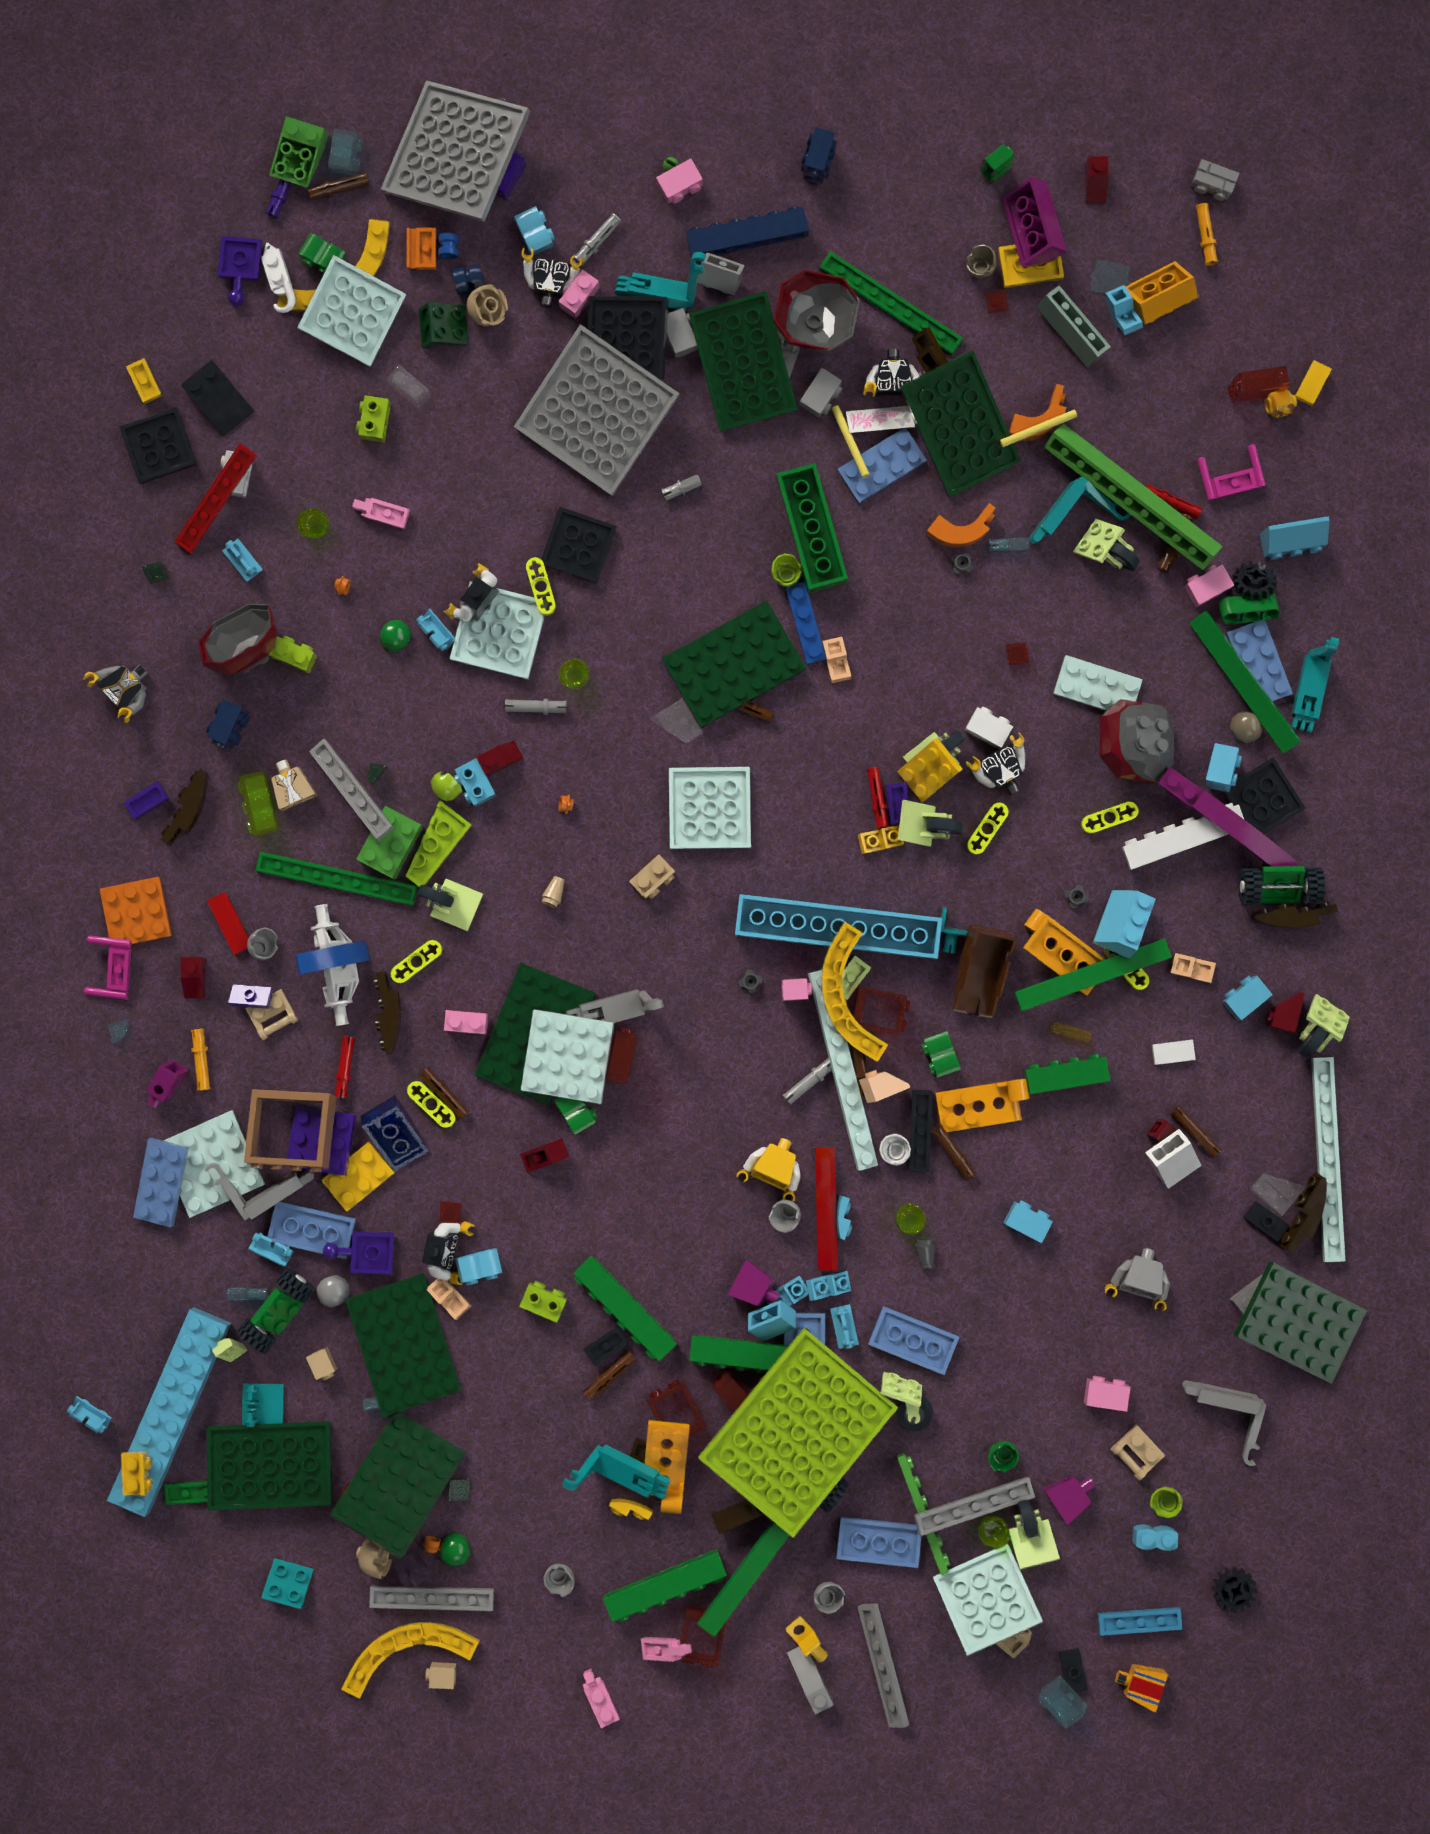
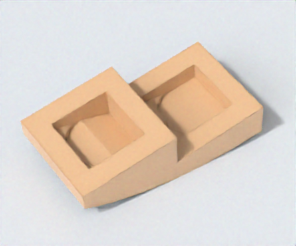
M838 637L823 641L831 683L850 680L851 673L843 638Z
M1175 953L1171 973L1212 983L1216 963Z
M437 1278L427 1288V1291L455 1320L471 1307L469 1302L449 1281Z

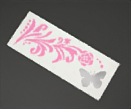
M908 406L846 411L850 433L915 427L914 419Z

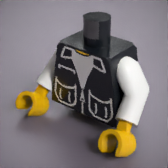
M532 247L531 255H526L524 248L521 253L525 259L523 264L526 281L529 287L534 289L535 295L542 296L540 305L545 308H552L553 298H562L579 275V266L584 262V258L581 257L580 263H576L574 260L575 255L571 257L570 263L534 257L532 260L531 258L534 255Z
M888 349L887 359H881L879 365L873 366L868 374L863 394L866 395V392H872L873 397L903 396L899 386L920 375L914 366L909 364L908 359H899V349Z
M478 563L477 570H473V574L478 577L474 579L461 597L460 609L450 603L448 605L449 608L443 611L450 619L457 618L469 621L472 618L478 622L499 593V590L494 587L497 583V578L482 564Z
M1018 733V740H1015L1012 735L1010 736L1014 746L1010 744L981 761L973 756L974 764L972 765L968 761L966 762V766L972 769L978 782L996 790L1005 786L1009 795L1020 790L1015 779L1022 776V772L1025 769L1024 737L1021 733Z
M466 1221L462 1222L461 1225L459 1223H442L435 1231L428 1234L422 1263L427 1265L429 1274L432 1277L446 1281L449 1280L450 1283L456 1285L463 1284L458 1282V1272L451 1273L450 1271L459 1232L472 1236L474 1233L468 1231L471 1226L475 1227V1225Z

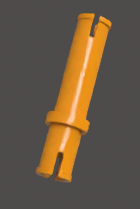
M1201 203L1195 207L1202 240L1200 246L1204 251L1205 265L1210 266L1218 263L1215 249L1217 243L1213 237L1208 203Z
M204 1029L191 1030L193 1041L191 1051L194 1052L197 1091L211 1089L206 1055L208 1047L205 1046Z

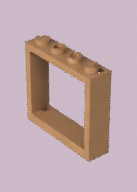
M252 1089L244 1163L251 1164V1168L263 1169V1165L270 1166V1169L282 1170L283 1167H290L289 1170L302 1171V1168H309L310 1172H321V1169H329L336 1096L330 1093ZM262 1100L323 1104L317 1161L256 1157Z

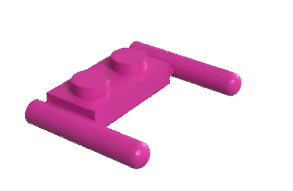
M1254 444L1248 446L1253 469L1250 468L1211 479L1205 458H1198L1197 462L1208 501L1266 486L1257 449Z
M88 936L87 942L90 944L110 946L107 973L108 989L86 987L84 994L127 1000L129 996L130 948L132 941Z

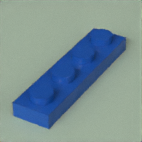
M805 582L785 587L806 664L809 665L826 660Z

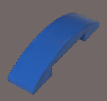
M366 941L343 944L295 955L299 975L370 961Z

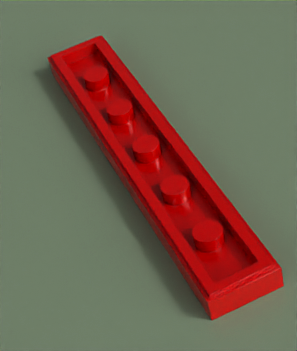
M239 443L174 541L176 544L190 554L194 552L258 454L244 444Z
M815 1147L818 1270L836 1271L838 1270L835 1147Z

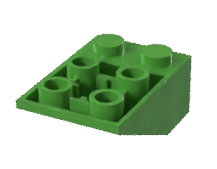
M286 116L269 176L308 188L323 155L329 132L322 127Z

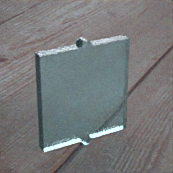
M1096 259L1094 272L1091 273L1092 281L1089 291L1106 295L1107 292L1123 285L1126 287L1129 284L1128 276L1131 266Z

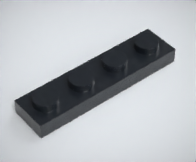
M912 1090L909 1144L911 1152L908 1171L929 1172L932 1090Z

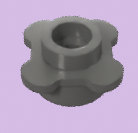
M969 553L954 554L952 556L954 573L960 574L963 571H972L973 566L971 565V555Z
M1076 885L1074 889L1065 891L1064 895L1070 901L1071 908H1077L1079 904L1088 902V896L1085 895L1081 885Z
M748 969L745 971L743 979H740L738 983L740 987H745L752 994L756 992V987L762 983L763 979Z

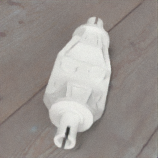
M328 904L314 906L318 921L316 926L311 927V931H314L315 947L323 949L352 943L338 927L339 923L330 922ZM329 929L336 938L335 941H331L326 930ZM356 963L324 969L326 986L322 988L327 1003L324 1006L325 1008H333L336 1026L349 1024L345 1006L353 1003L352 996L359 983ZM345 987L343 998L338 1000L339 988Z

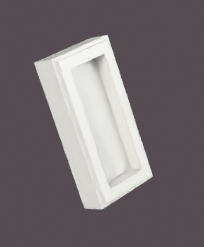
M1193 1040L1152 1044L1154 1065L1196 1060Z

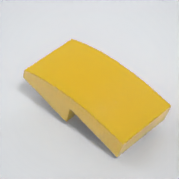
M1313 360L1295 395L1296 399L1313 406L1332 369Z
M899 825L858 834L862 854L904 845V841L898 840Z
M611 1499L609 1506L612 1507L611 1511L618 1516L622 1514L627 1516L630 1510H632V1514L637 1518L649 1520L653 1513V1509L627 1499Z

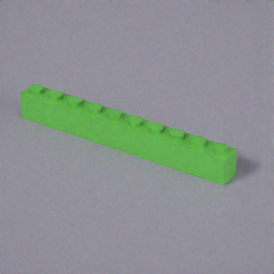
M1065 424L1061 425L1052 434L1044 448L1079 475L1083 476L1097 489L1202 570L1210 564L1223 547Z

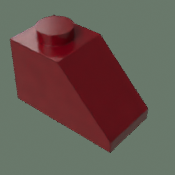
M1088 156L1085 163V203H1106L1109 156Z
M515 741L496 746L476 756L487 777L523 759Z
M181 957L180 978L184 998H205L206 958Z
M1296 992L1273 1006L1266 1016L1268 1027L1291 1033L1296 1032L1305 993Z
M1158 1118L1147 1133V1136L1160 1143L1177 1131V1129L1167 1120Z
M562 1138L520 1153L527 1173L569 1157Z

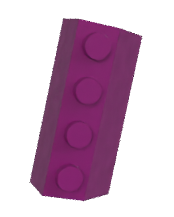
M1031 176L1002 197L1022 267L1052 262L1067 252L1046 181Z

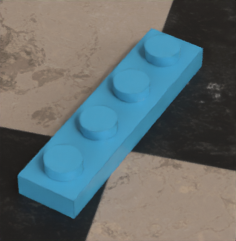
M1180 1607L1098 1613L1099 1634L1102 1636L1182 1630Z

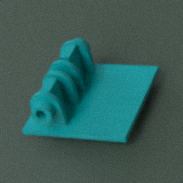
M243 1384L242 1425L255 1427V1424L283 1423L284 1384Z
M274 1558L261 1599L301 1609L305 1602V1595L314 1569Z

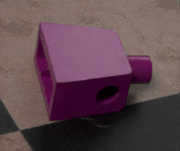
M172 1059L161 1064L147 1089V1093L152 1095L148 1104L154 1108H159L162 1102L171 1099L189 1070Z
M749 1260L745 1261L728 1292V1295L757 1306H763L766 1300L770 1303H775L781 1296V1294L772 1290L775 1280Z
M1072 1475L1043 1489L1068 1525L1091 1504V1500L1086 1493L1096 1486L1090 1477L1079 1483L1075 1476Z

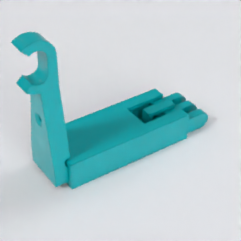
M702 252L693 253L688 283L633 272L632 277H618L614 293L617 296L667 297L669 308H683L686 311L687 307L693 308L698 274H702L705 268L703 265L696 264V261H705L706 254Z
M1081 476L1069 483L1035 528L1028 541L1034 544L1043 537L1052 535L1082 493L1119 521L1128 519L1131 514L1125 512V516L1120 515L1115 510L1118 504L1112 503Z
M1331 637L1330 640H1326L1325 646L1311 649L1308 651V655L1304 656L1291 714L1294 715L1291 725L1292 729H1296L1297 723L1300 722L1299 731H1304L1305 725L1308 724L1307 732L1312 733L1314 721L1319 719L1332 662L1329 659L1337 650L1339 638Z
M605 1444L604 1447L598 1445L579 1471L572 1470L570 1477L575 1481L564 1479L562 1486L567 1490H576L595 1471L647 1498L653 1494L664 1499L670 1479L659 1474L660 1471Z

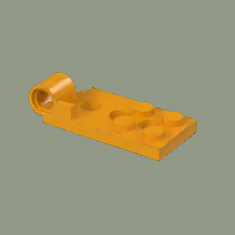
M1038 909L1034 910L1024 924L1033 935L1023 948L1059 976L1078 970L1077 966L1082 961L1089 966L1106 960ZM1052 937L1055 940V946L1052 949H1048L1046 941ZM1068 949L1071 952V958L1068 961H1064L1062 959V952ZM1094 986L1080 990V992L1087 996Z
M1027 1078L935 1093L940 1124L943 1125L946 1132L1022 1120L1019 1101L1030 1099ZM997 1097H1001L1004 1100V1106L1001 1109H996L993 1106V1101ZM980 1100L984 1103L983 1111H974L973 1104L975 1101ZM956 1104L964 1106V1113L960 1116L955 1115L953 1112V1107Z
M649 1420L645 1464L660 1471L659 1474L666 1475L670 1479L666 1497L661 1502V1512L681 1514L690 1424ZM665 1439H669L673 1442V1444L666 1446L662 1443V1441ZM663 1457H667L671 1460V1462L664 1464L660 1461V1459Z

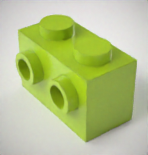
M365 395L364 401L360 402L359 413H362L361 421L357 422L356 433H359L358 435L362 440L385 443L391 407L389 399Z
M277 636L275 647L269 655L280 662L310 674L317 655L312 652L313 648L305 644L298 646L294 644L295 640L287 636H283V638Z
M538 1281L530 1282L519 1307L557 1323L567 1301V1297H564L565 1293L557 1289H553V1291L545 1289L546 1285Z

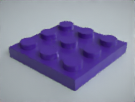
M296 1106L287 1159L317 1161L322 1110ZM335 1112L329 1169H321V1172L346 1176L356 1115Z

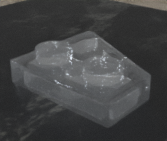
M684 698L650 718L653 723H656L685 743H689L704 733Z
M1264 1173L1250 1187V1190L1280 1217L1284 1215L1306 1186Z

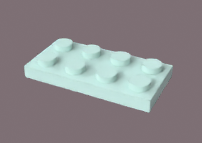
M1065 655L1053 694L1107 711L1120 699L1136 701L1143 679Z

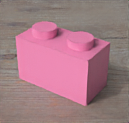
M689 159L656 177V184L668 204L672 202L675 204L680 202L684 195L698 192L701 186H703V178L692 159Z
M582 269L559 300L560 309L574 319H577L589 303V296H594L599 290V281Z
M1223 564L1219 567L1213 565L1205 570L1206 574L1200 577L1196 574L1187 580L1188 583L1184 588L1195 608L1234 586Z
M807 978L781 981L783 1001L806 1000L808 995H812L811 982L807 983Z
M446 1010L444 1031L487 1034L488 1014Z
M1093 1376V1379L1087 1378L1084 1404L1127 1412L1131 1387L1125 1384L1124 1380L1113 1379V1382L1105 1381L1104 1377Z

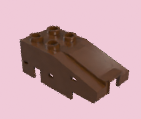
M974 924L969 925L958 970L952 1005L953 1011L965 1013L966 1015L967 1012L977 1014L978 1017H994L998 998L1002 996L1010 966L1007 958L1009 953L1013 954L1016 938L1008 931Z

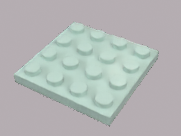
M333 255L297 328L371 367L406 294Z
M498 589L499 593L478 622L472 618L469 621L460 619L450 660L528 680L545 615L539 612L534 597ZM543 600L544 605L541 608L547 610L548 602Z
M750 767L669 768L670 849L751 848Z
M534 1009L521 1090L601 1104L614 1022Z
M234 1110L163 1140L189 1147L180 1191V1197L189 1218L231 1200L221 1184L215 1185L216 1179L220 1178L216 1169L212 1168L209 1171H205L206 1166L210 1163L220 1165L241 1195L265 1185L260 1170L258 1168H251V1164L244 1163L246 1138Z
M1008 1544L949 1569V1573L938 1574L933 1577L967 1656L1043 1623Z

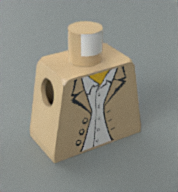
M287 760L276 763L280 774L272 777V783L280 810L284 811L318 796L299 767L291 769Z

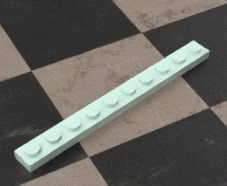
M822 970L808 973L856 1168L860 1171L878 1166L848 1043L833 1025L823 1001Z
M1333 1057L1311 1058L1318 1174L1327 1179L1326 1201L1321 1217L1323 1262L1345 1261L1334 1059Z

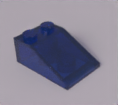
M395 1095L360 1116L362 1128L394 1172L429 1152L407 1111Z

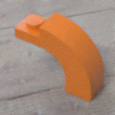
M1056 384L1049 408L1044 414L1038 417L1014 414L1009 430L1010 436L1064 414L1067 408L1061 406L1066 395L1063 392L1064 386ZM1056 426L1022 439V441L1042 438L1053 431Z
M989 503L980 516L967 526L953 525L939 515L927 530L926 535L935 542L948 547L957 548L972 545L988 533L990 528L985 523L989 525L995 517L993 512L996 507Z

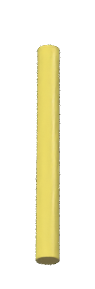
M834 406L831 410L862 478H866L870 475L852 434L849 432V427L839 406Z
M1074 409L1003 438L1000 440V444L1002 447L1018 442L1076 418L1077 413Z

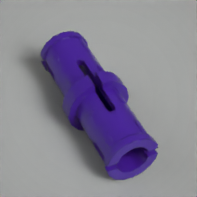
M279 180L275 192L273 191L271 194L272 199L265 212L268 216L272 217L273 215V218H278L283 203L287 201L286 195L292 184L291 182Z

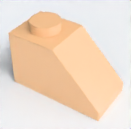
M876 1070L866 1073V1077L859 1080L867 1103L877 1102L910 1088L908 1083L887 1072L877 1073Z

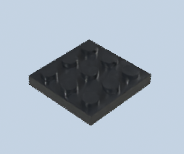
M177 407L119 426L139 484L197 465Z
M559 507L541 560L546 567L597 584L617 526Z
M1274 757L1237 779L1235 786H1231L1230 792L1222 791L1229 803H1233V806H1240L1244 820L1263 834H1266L1306 809Z

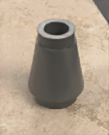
M920 1237L917 1239L915 1246L921 1267L931 1268L934 1266L935 1242H933L932 1237Z

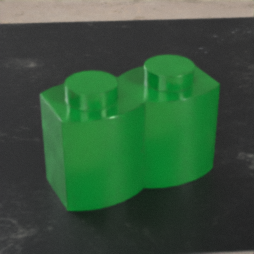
M1002 144L983 159L980 172L990 184H993L1012 168L1011 163L1014 162L1013 150L1009 146Z
M312 233L309 234L298 253L304 265L308 267L313 265L319 268L318 271L322 275H324L333 255L344 261L347 258L343 250Z
M947 1031L923 1039L924 1044H921L924 1055H929L931 1063H928V1067L932 1075L935 1074L938 1078L961 1070Z
M558 1097L554 1100L575 1135L597 1123L595 1119L598 1117L596 1111L592 1106L589 1108L585 1101Z

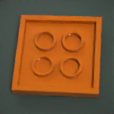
M161 877L100 889L109 938L131 940L132 944L172 936Z

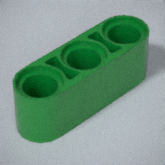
M1269 594L1267 599L1262 596L1260 601L1256 597H1253V600L1250 601L1249 596L1242 598V596L1226 597L1218 603L1222 622L1225 624L1269 621L1278 618L1280 615L1275 594Z

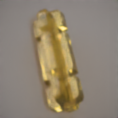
M1054 1022L1051 1028L1052 1033H1061L1062 1036L1080 1039V1041L1089 1042L1091 1039V1032L1081 1031V1029L1068 1025L1062 1026L1061 1023Z

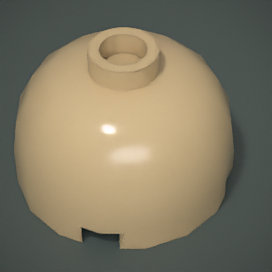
M491 284L476 288L471 292L467 300V311L470 318L482 326H493L501 323L505 318V311L508 309L504 293Z
M369 1540L364 1541L356 1553L361 1570L368 1576L380 1579L381 1576L385 1577L392 1562V1559H388L389 1553Z

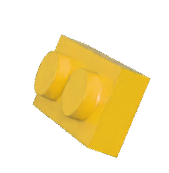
M145 358L126 366L144 404L163 396Z

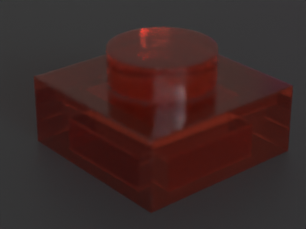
M1006 289L985 293L988 313L1008 311Z
M1027 642L1006 645L1008 666L1029 663Z
M441 1201L439 1222L460 1223L462 1202Z

